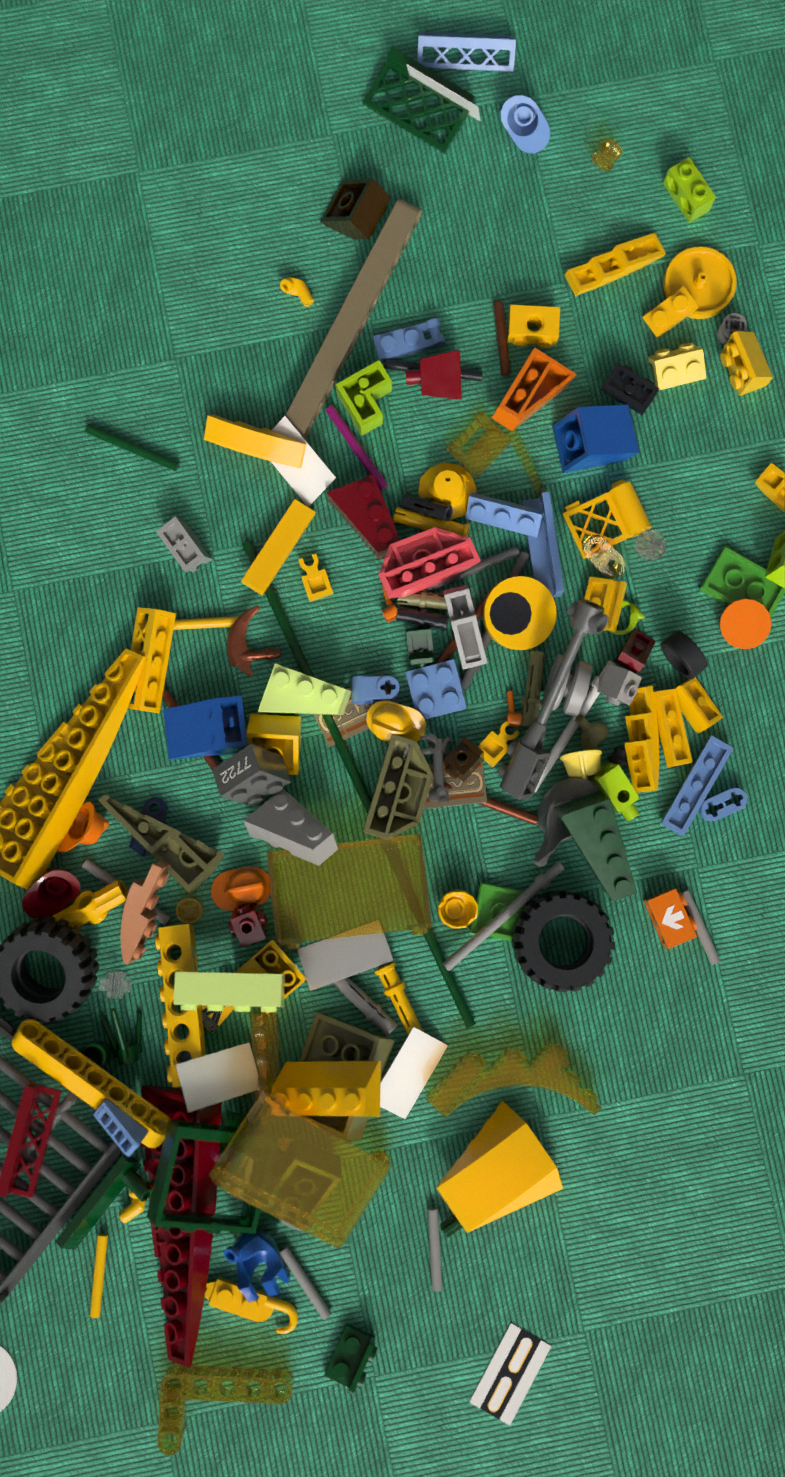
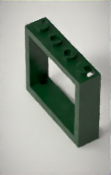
M169 1119L146 1217L153 1223L154 1227H161L164 1230L177 1227L185 1232H195L196 1229H203L211 1234H220L221 1231H229L236 1236L245 1233L256 1234L277 1137L268 1130ZM180 1138L256 1146L241 1216L164 1210Z

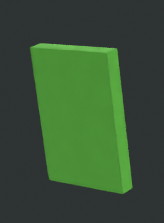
M727 546L722 548L699 588L700 591L726 606L735 600L743 598L754 599L764 605L770 614V618L785 593V588L765 578L766 568Z

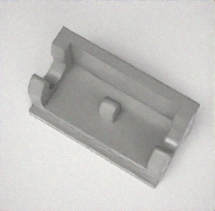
M175 516L156 531L185 572H195L198 570V565L209 563L212 560V557L184 519Z

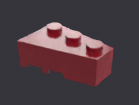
M374 474L327 492L328 502L334 506L345 522L352 527L378 560L385 557L390 544L400 541Z

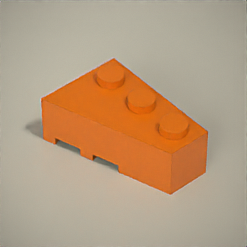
M534 347L492 416V419L509 430L514 431L568 387L577 374Z

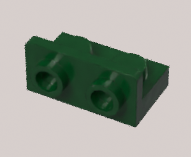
M346 1323L324 1372V1376L348 1387V1393L353 1395L356 1387L361 1388L367 1374L364 1372L367 1362L372 1363L378 1349L375 1346V1336Z

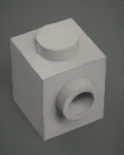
M609 663L597 692L605 695V701L613 705L619 706L621 702L630 706L637 694V688L642 677Z

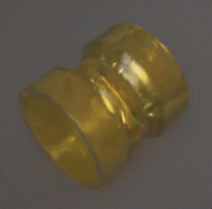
M197 898L182 899L176 906L177 918L187 924L198 922L202 919L205 912L204 904Z

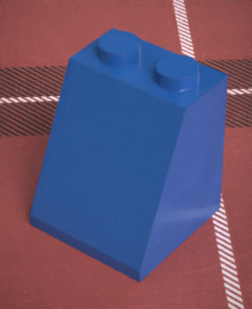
M628 405L577 407L552 426L562 473L624 462L639 453L638 442L632 424L633 420Z

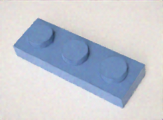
M471 493L465 519L538 538L544 511Z

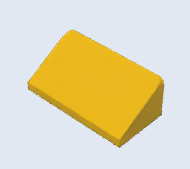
M696 677L692 680H687L676 688L681 712L697 734L723 718Z

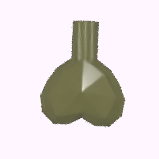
M582 714L575 718V722L583 730L581 734L582 748L584 750H596L599 743L608 737V727L598 722L589 723Z

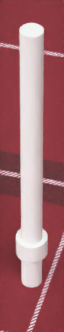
M608 661L599 677L596 676L590 684L592 688L588 692L578 715L586 716L600 694L597 690L609 663L617 666L615 663ZM576 717L571 718L551 749V756L534 793H536L578 728V724L575 722Z

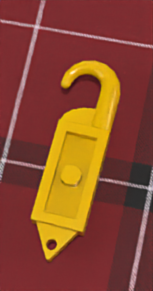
M219 1276L217 1280L207 1282L205 1297L210 1302L209 1306L256 1322L266 1321L272 1315L274 1309L282 1311L289 1315L290 1322L284 1328H276V1332L279 1334L289 1333L297 1325V1310L287 1301L273 1296L269 1297L267 1293L255 1289L259 1299L248 1302L246 1297L239 1291L236 1282Z

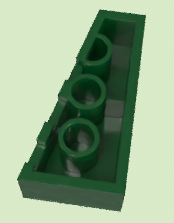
M600 790L552 807L612 901H616L636 894L637 890L610 798Z

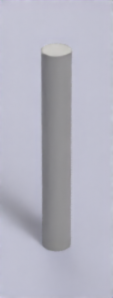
M689 890L683 891L682 894L687 903L685 907L689 916L691 915L697 925L696 932L711 965L717 964L721 960Z
M428 1208L432 1291L438 1292L442 1291L438 1208Z
M284 1247L279 1251L282 1258L322 1319H327L332 1314L289 1247Z

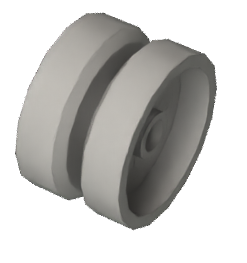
M556 655L545 688L542 706L564 655ZM580 660L575 664L571 674L569 670L552 709L553 711L559 707L562 697H564L562 705L563 714L573 717L578 716L588 693L593 668L592 663Z

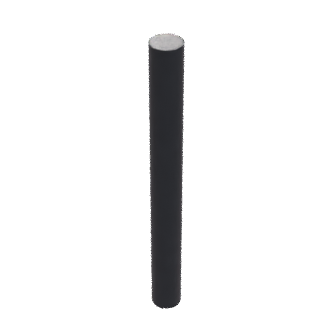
M385 359L384 368L406 372V370L420 369V363ZM461 369V379L482 382L483 371Z

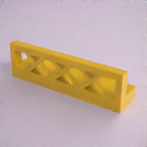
M137 608L131 651L144 656L145 659L134 690L136 693L134 704H131L130 701L129 709L160 713L176 613L151 608ZM146 614H149V616H148V622H147V625L145 626V625H144L145 616H146ZM142 641H143V642H144L143 650L140 651L141 643H142Z

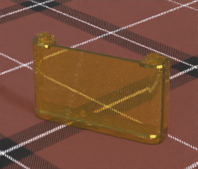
M422 834L398 836L389 840L381 838L337 844L338 850L319 866L292 855L288 850L267 852L277 945H284L285 950L300 948V943L307 941L412 930L413 935L427 934L428 928H433Z
M262 1091L209 1175L212 1181L224 1191L341 1249L393 1165L390 1163L391 1157L379 1149L376 1152L370 1151V1153L360 1149L291 1111L286 1105L287 1100L280 1094L274 1092L270 1095Z

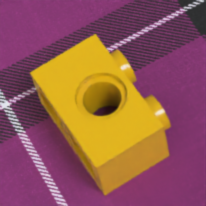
M510 305L507 343H513L515 346L537 344L542 348H549L552 345L556 346L559 338L560 307ZM534 324L538 326L539 330L532 331L528 328V325Z

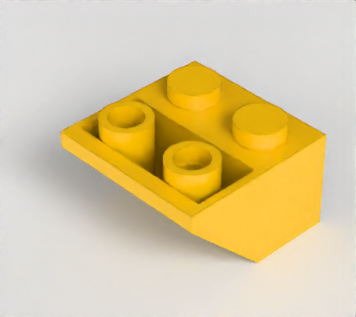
M742 331L732 333L721 350L720 359L723 366L728 368L732 388L737 390L738 395L741 396L767 386L773 376L755 333Z
M273 939L235 972L285 975L284 999L307 979Z

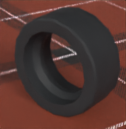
M675 631L660 644L661 650L669 663L687 679H694L708 667L707 659L701 649L681 631Z

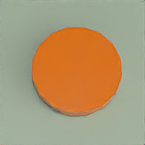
M743 598L733 601L725 608L720 616L719 627L721 635L730 645L740 649H750L757 647L766 640L770 633L772 622L770 614L764 605L754 599Z

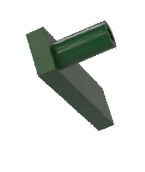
M122 1156L55 1240L61 1249L75 1250L125 1186L141 1202L150 1198L153 1189L137 1173L141 1164L136 1158Z

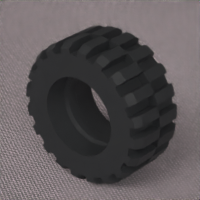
M552 891V893L539 895L537 899L531 900L526 904L527 907L524 911H520L517 916L519 918L518 922L513 926L512 930L514 932V940H511L512 948L515 950L514 957L516 962L520 964L521 970L532 981L549 990L552 989L557 992L571 990L575 992L581 990L583 986H591L595 983L594 979L596 977L601 978L606 972L603 970L606 964L610 965L613 959L610 957V952L615 950V942H612L611 935H614V930L608 924L609 917L600 910L601 906L595 901L589 900L587 896L582 894ZM559 916L575 919L583 927L586 936L585 949L580 958L574 963L564 966L549 962L543 956L539 947V936L543 926L549 920Z
M46 916L43 920L38 917L31 919L28 923L24 922L2 941L0 945V997L4 999L3 1005L8 1010L12 1008L16 1011V1016L20 1018L27 1016L28 1019L37 1022L39 1019H42L43 1023H52L55 1018L60 1021L70 1013L73 1014L92 992L91 989L96 985L98 979L96 973L99 971V963L94 961L98 955L95 948H90L89 944L92 941L88 935L83 937L79 933L82 929L77 925L72 928L68 925L69 921L65 919L55 922V917ZM41 950L55 956L64 968L66 976L65 985L60 988H48L34 981L26 967L27 952Z

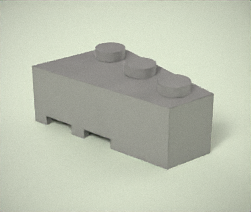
M284 789L276 793L243 820L250 837L269 842L275 848L281 847L290 851L292 855L318 866L338 850L333 833Z

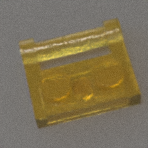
M479 411L474 416L473 422L454 442L450 441L446 449L473 475L479 478L511 444L512 440L492 423L486 414ZM482 426L486 432L466 453L461 451L462 446Z

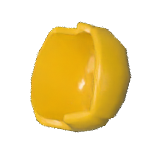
M451 890L440 899L438 915L442 922L451 928H466L478 916V903L474 896L465 890Z

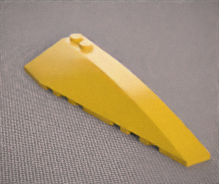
M126 648L105 672L106 678L100 684H95L89 691L91 695L84 704H78L72 711L74 713L73 717L67 723L63 722L38 751V758L34 763L27 764L21 771L23 776L15 785L10 784L5 790L6 796L0 802V876L20 887L29 889L47 870L108 755L138 683L145 659L144 656Z

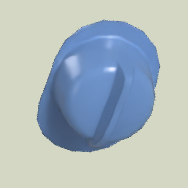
M515 95L509 98L503 104L501 110V121L520 150L526 153L542 151L550 139V127L538 104L525 95Z

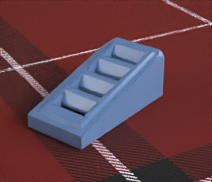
M108 1099L93 1114L128 1157L138 1148L149 1132Z

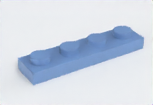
M712 735L709 736L662 818L661 825L680 836L685 835L734 749L733 747Z

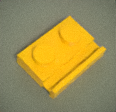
M589 577L584 599L592 601L605 609L603 613L609 619L603 631L616 632L627 583L625 581L620 582L612 579Z

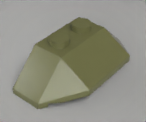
M392 734L372 796L363 833L389 840L419 825L433 774L417 741Z

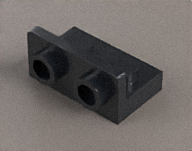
M617 362L600 390L622 404L628 405L630 409L643 416L660 388L655 386L651 380L644 379L634 373L630 367Z

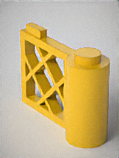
M624 479L617 481L611 485L612 490L584 504L580 505L579 501L565 507L566 512L562 513L583 559L628 538L636 537L652 528L631 481L625 482ZM606 500L610 509L607 518L593 514L595 505ZM577 513L587 515L588 518L584 528L574 526L570 516ZM611 513H612V515H613L615 521L609 519L610 516H611ZM591 517L605 522L601 534L586 530ZM608 523L618 526L622 534L614 539L603 536ZM576 531L582 532L580 538ZM584 534L599 538L596 547L585 551L581 543ZM601 539L607 541L600 545Z

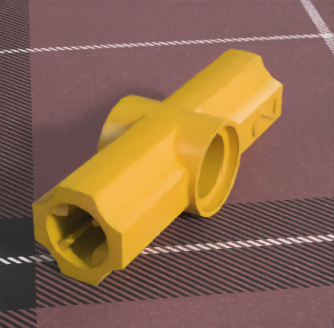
M121 879L95 893L91 891L82 892L76 898L73 905L52 917H55V922H58L60 919L69 921L68 925L72 928L75 925L80 927L87 922L98 924L104 920L109 910L126 901L129 891Z

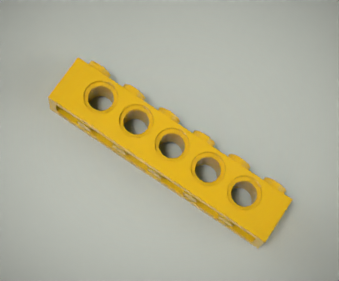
M191 924L158 928L159 934L155 935L156 948L160 950L161 960H158L157 963L159 976H163L160 998L162 1002H165L166 1012L162 1014L164 1029L167 1028L168 1039H165L166 1055H170L171 1065L167 1067L168 1081L172 1082V1087L181 1086L176 1064L181 1063L180 1055L183 1051H188L191 1054L192 1060L206 1056L202 1006L197 1005V1011L184 1010L179 1013L175 1005H173V976L175 972H198L194 925ZM175 946H179L182 950V954L177 960H173L170 955L171 949ZM182 1024L189 1028V1035L185 1039H181L177 1033L179 1026Z

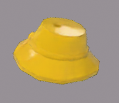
M443 462L430 467L420 478L418 494L419 497H431L435 502L452 506L453 514L450 520H454L466 515L469 496L471 493H476L477 488L471 474L461 465Z

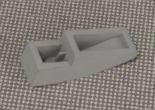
M468 584L444 590L443 593L463 670L487 664Z

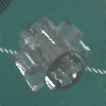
M647 529L645 532L640 533L635 541V550L639 552L638 556L645 561H648L649 558L655 561L662 557L666 551L667 543L666 540L662 539L664 534L656 529L652 532Z
M107 971L106 977L99 978L98 990L105 991L104 998L124 999V992H131L132 979H126V972Z

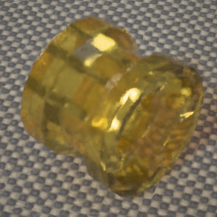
M605 138L600 143V149L596 150L591 158L594 164L601 170L611 171L615 165V160L620 159L623 151L617 142Z

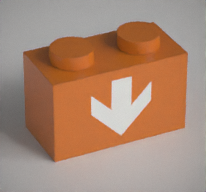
M671 888L643 900L663 948L670 949L697 937L695 933L697 925L691 915L688 916L684 906H687V903L681 891L677 892L676 889Z

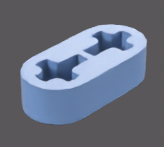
M740 788L728 789L704 800L699 809V814L706 821L719 820L744 808L747 804V795ZM731 793L734 796L739 795L740 800L737 801L738 806L735 803L726 806L724 801L732 798ZM708 803L711 806L718 804L721 806L720 809L714 811V817L705 811L709 808Z

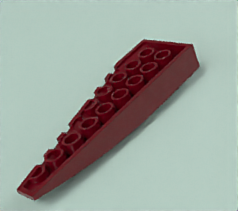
M142 1086V1098L170 1119L221 1125L222 1102L188 1113L182 1088ZM180 1138L164 1210L215 1214L220 1142ZM163 1142L156 1148H149L143 1143L140 1144L141 1147H145L146 1159L142 1160L144 1172H148L149 1186L152 1189ZM150 1221L155 1257H159L160 1263L157 1277L158 1282H162L164 1297L160 1298L161 1308L164 1309L167 1317V1323L164 1324L168 1360L185 1367H190L193 1362L203 1310L213 1234L203 1229H196L195 1232H185L180 1228L171 1227L170 1230H164L161 1227H154Z

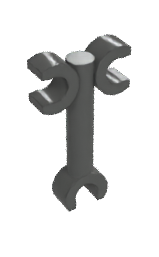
M434 734L423 735L421 740H426L429 746L427 749H422V753L425 755L433 754L434 788H431L429 791V800L431 802L439 801L440 803L448 802L449 792L444 787L443 757H447L451 753L447 749V743L453 742V738L437 739Z

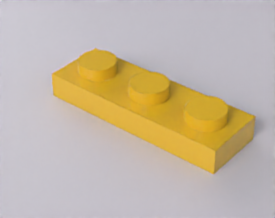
M676 688L654 692L658 730L667 768L693 763Z

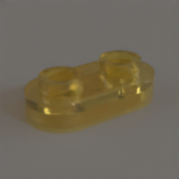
M595 534L585 539L582 545L584 555L606 577L617 578L624 573L626 569L625 559L604 537ZM594 543L599 544L596 550H591V546ZM615 560L614 566L608 567V562Z

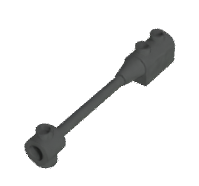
M580 599L579 602L574 601L569 606L567 615L572 617L569 624L576 630L537 719L534 720L519 742L514 741L511 743L507 751L508 755L512 756L509 765L503 764L498 771V777L502 778L500 783L501 789L518 800L532 798L551 756V752L542 747L547 727L546 723L585 633L600 634L607 626L609 618L603 613L605 609L592 601Z

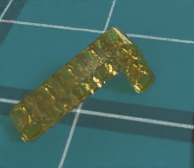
M171 1366L166 1371L160 1386L157 1445L160 1452L169 1456L174 1455L181 1448L186 1429L187 1400L283 1404L292 1395L294 1380L291 1373L286 1370ZM177 1378L181 1385L172 1386L168 1379ZM204 1379L208 1386L201 1388L196 1385L195 1380ZM230 1380L233 1382L234 1387L227 1389L223 1387L221 1382ZM256 1381L260 1384L261 1388L253 1390L248 1386V1383ZM282 1382L287 1385L288 1389L278 1391L274 1385ZM173 1405L178 1408L179 1413L172 1414L168 1411L167 1407ZM169 1433L174 1434L177 1437V1441L171 1442L165 1435Z

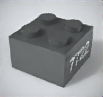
M250 744L212 770L220 797L250 807L260 805L264 799L280 792L284 786L291 782L283 756Z

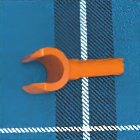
M382 587L388 607L381 611L389 623L397 618V608L391 598H388L384 587Z
M508 691L506 721L509 722V726L519 727L522 713L514 712L513 691Z

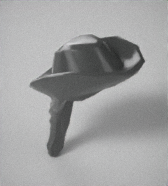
M572 777L557 782L545 794L538 809V826L544 833V841L539 852L535 854V865L539 867L547 865L549 856L555 851L561 841L571 838L552 807L600 791L595 784L589 780Z

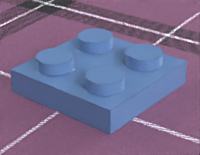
M456 659L406 672L414 708L425 719L468 709Z

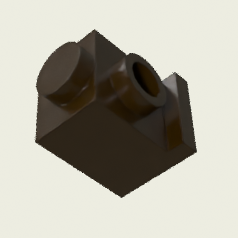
M464 736L461 742L444 759L445 771L452 778L456 779L458 777L464 782L484 761V752ZM461 756L466 758L465 761H459L458 759Z

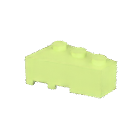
M275 664L258 712L344 715L352 691Z

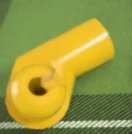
M291 277L281 280V290L287 294L298 296L304 307L314 303V299L303 280Z
M130 1189L131 1204L119 1212V1218L123 1223L129 1222L143 1212L146 1201L141 1202Z

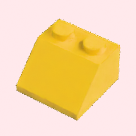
M250 714L247 728L248 746L253 744L283 756L288 774L298 775L301 717Z

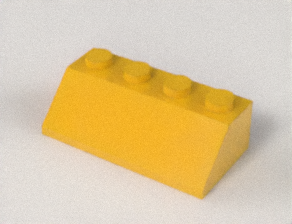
M381 1061L286 1062L272 1086L271 1115L380 1117Z

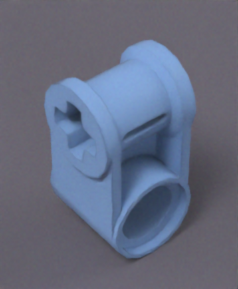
M392 676L351 677V703L364 705L383 700L393 702L399 696V682ZM387 684L393 689L389 695L386 694L385 690H381L385 689Z

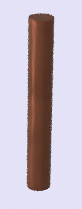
M498 301L493 303L500 371L501 376H509L511 371L503 302Z

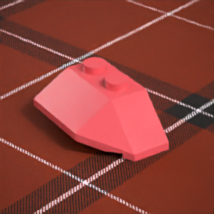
M434 527L390 544L378 576L388 598L405 597L449 580L476 565L481 560L471 538L462 537L453 532Z

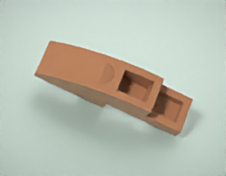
M163 860L152 864L146 879L141 878L134 881L129 890L123 910L120 936L123 963L126 965L142 958L146 951V946H144L146 939L153 935L157 927L155 920L158 914L150 910L157 904L159 896H157L158 890L166 884L170 875L167 873L170 864Z

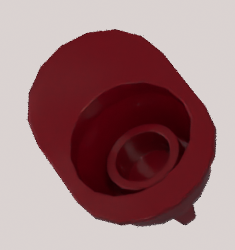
M53 868L44 872L24 894L22 901L24 911L29 917L33 919L39 917L41 920L46 916L52 917L61 912L79 896L81 889L79 880L68 869Z

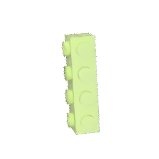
M175 972L173 1005H181V1010L197 1011V1005H208L207 1011H224V1006H234V1011L250 1012V1006L261 1007V1012H277V1007H284L285 975Z

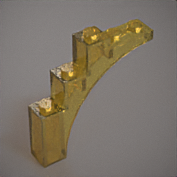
M549 1041L528 1064L525 1062L528 1057L517 1047L513 1051L508 1046L488 1068L485 1067L488 1062L478 1052L473 1055L468 1050L426 1095V1100L445 1118L461 1104L479 1094L501 1087L518 1085L541 1087L561 1093L581 1104L593 1115L601 1109L597 1103L599 1097L588 1087L584 1091L577 1084L580 1079L570 1069L566 1072L564 1071L570 1064L565 1058L568 1053L558 1043L553 1046Z

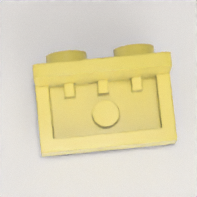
M694 343L681 344L679 349L673 351L661 349L656 351L655 355L648 357L649 362L653 364L655 386L660 388L659 390L706 379L703 349L694 345Z

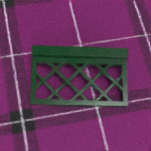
M392 47L387 55L388 60L362 103L367 108L445 154L469 115V110L409 75L407 65L476 105L475 96ZM390 69L399 74V82L386 85L385 76ZM413 83L418 85L421 94L407 97L404 86ZM402 87L404 98L390 102L388 90ZM385 91L388 103L376 105L371 102L375 94ZM431 96L438 97L441 106L427 110L425 98ZM422 99L425 111L411 114L408 103ZM406 104L407 116L398 118L393 115L391 107ZM456 108L462 112L458 120L448 122L446 110ZM443 111L445 123L431 127L429 115ZM426 116L428 128L421 130L414 128L412 120ZM447 128L448 137L444 144L434 140V131Z

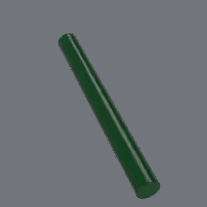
M88 424L85 428V433L173 471H177L180 462L96 426Z

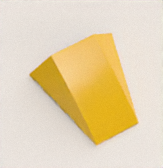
M501 1101L496 1107V1111L487 1119L474 1140H471L465 1152L455 1161L436 1186V1189L468 1233L563 1189L556 1165L530 1127L505 1102Z

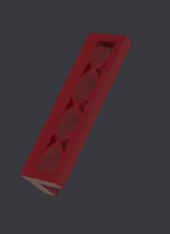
M32 1082L24 1087L0 1174V1196L7 1197L12 1193L31 1199L34 1197L62 1090ZM40 1092L54 1095L51 1107L42 1111L37 1102ZM35 1109H36L38 1115H36V1116L33 1117L34 1112H35ZM47 1112H49L48 1119L45 1116ZM40 1117L45 1125V1130L43 1134L35 1138L30 1126L32 1121ZM29 1136L31 1141L26 1143L27 1137ZM42 1138L41 1145H39L37 1140ZM33 1144L38 1152V1156L34 1162L28 1165L23 1152L24 1148ZM20 1163H21L24 1168H22V1169L19 1170ZM33 1165H35L34 1171L32 1172V1170L30 1169V1167H32ZM23 1171H26L31 1180L29 1189L14 1186L17 1175Z

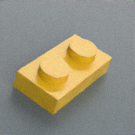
M683 286L642 318L658 339L697 310L698 305Z

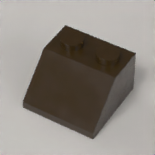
M373 178L342 180L320 222L353 240H367L374 234L375 227L381 216L386 212L391 197Z

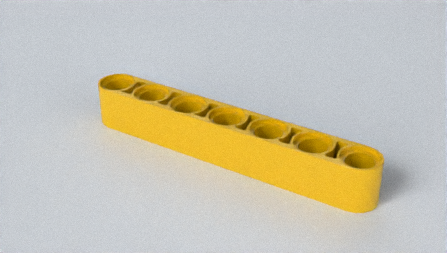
M27 1019L20 1024L11 1040V1045L16 1052L96 1110L106 1099L111 1101L149 1131L141 1142L145 1146L156 1148L162 1144L168 1120L170 1119L167 1115L39 1022Z

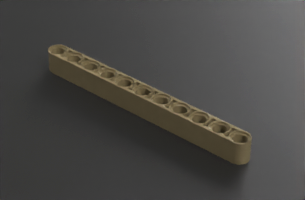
M401 198L397 200L285 415L305 440L421 217L422 208Z

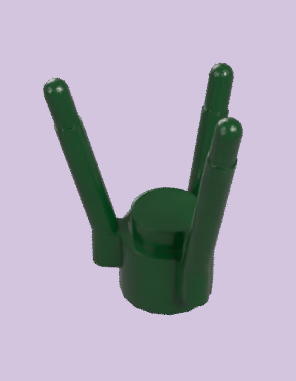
M115 1008L111 1009L119 1043L116 1042L105 1015L100 1013L99 1017L113 1048L114 1057L118 1058L119 1065L138 1061V1053L143 1052L141 1044L142 1012H137L135 1044H133L132 1039L124 1040Z

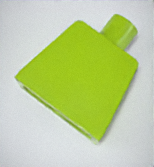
M605 762L601 765L600 772L588 776V780L610 798L614 812H621L626 821H630L639 815L640 812L633 804L639 799V796L618 764Z

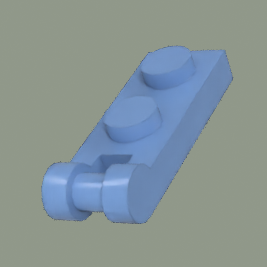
M434 318L426 323L373 336L378 360L384 362L385 359L392 360L445 345L444 335L440 333V320ZM430 333L431 338L425 340L423 334Z

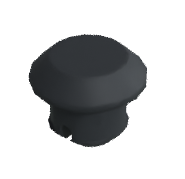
M615 747L613 754L607 756L609 763L618 764L622 768L628 766L626 750L623 747Z

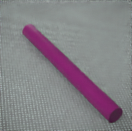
M334 405L327 407L326 413L370 476L374 474L380 491L385 490L389 485Z

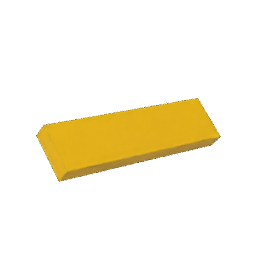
M294 499L246 572L241 583L263 596L314 518L316 512Z

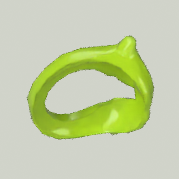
M623 599L622 608L626 605L631 607L630 624L624 630L612 632L616 635L631 633L639 619L645 618L640 609L635 604L629 603L626 599Z

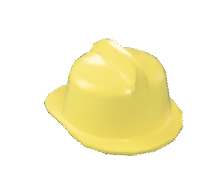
M601 750L578 751L565 754L560 757V760L563 762L569 777H582V779L587 780L588 776L600 772L602 752Z

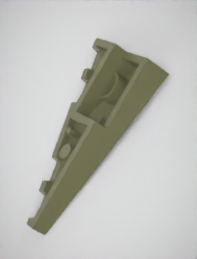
M107 795L98 800L157 862L163 860L170 864L167 872L189 895L193 894L211 876L225 857L221 851H217L201 841L184 835L180 831L127 805H123Z

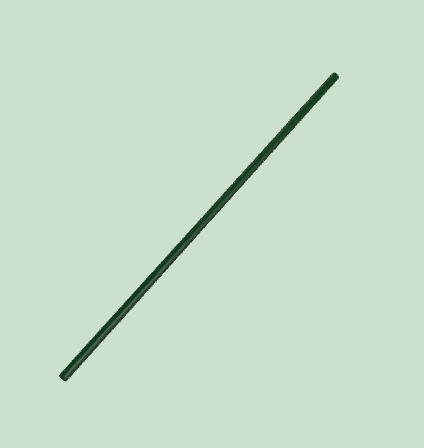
M247 541L242 546L252 565L258 554L252 542ZM270 584L265 592L266 598L301 673L314 677L272 584ZM322 715L368 814L372 799L333 716ZM378 837L466 1028H469L476 1024L452 971H448L442 964L446 958L390 839L385 840Z

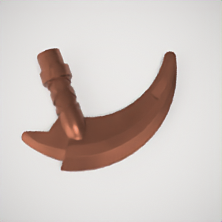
M260 606L252 607L241 614L233 623L227 639V652L232 667L237 666L249 677H253L250 665L254 660L266 659L271 661L281 659L280 648L249 651L247 647V627L252 617L260 610Z

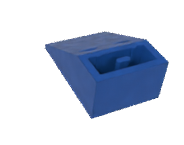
M242 696L214 698L163 709L169 760L238 753L248 746Z

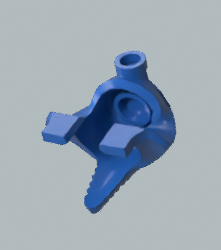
M257 1228L256 1234H241L237 1236L232 1246H228L224 1250V1256L229 1262H237V1287L248 1302L259 1299L251 1284V1278L254 1270L260 1263H267L261 1283L269 1297L277 1295L281 1291L277 1285V1276L285 1283H288L290 1280V1274L286 1269L275 1239L268 1232Z

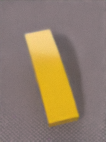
M652 233L616 245L612 251L591 258L587 264L567 270L564 276L574 295L577 296L641 269L665 256L666 252L656 233Z
M214 414L207 416L204 440L250 456L302 468L307 443L267 428L259 429L241 421L232 422Z
M652 685L637 688V694L629 706L630 715L625 716L630 741L624 743L631 782L636 793L658 790L659 733Z

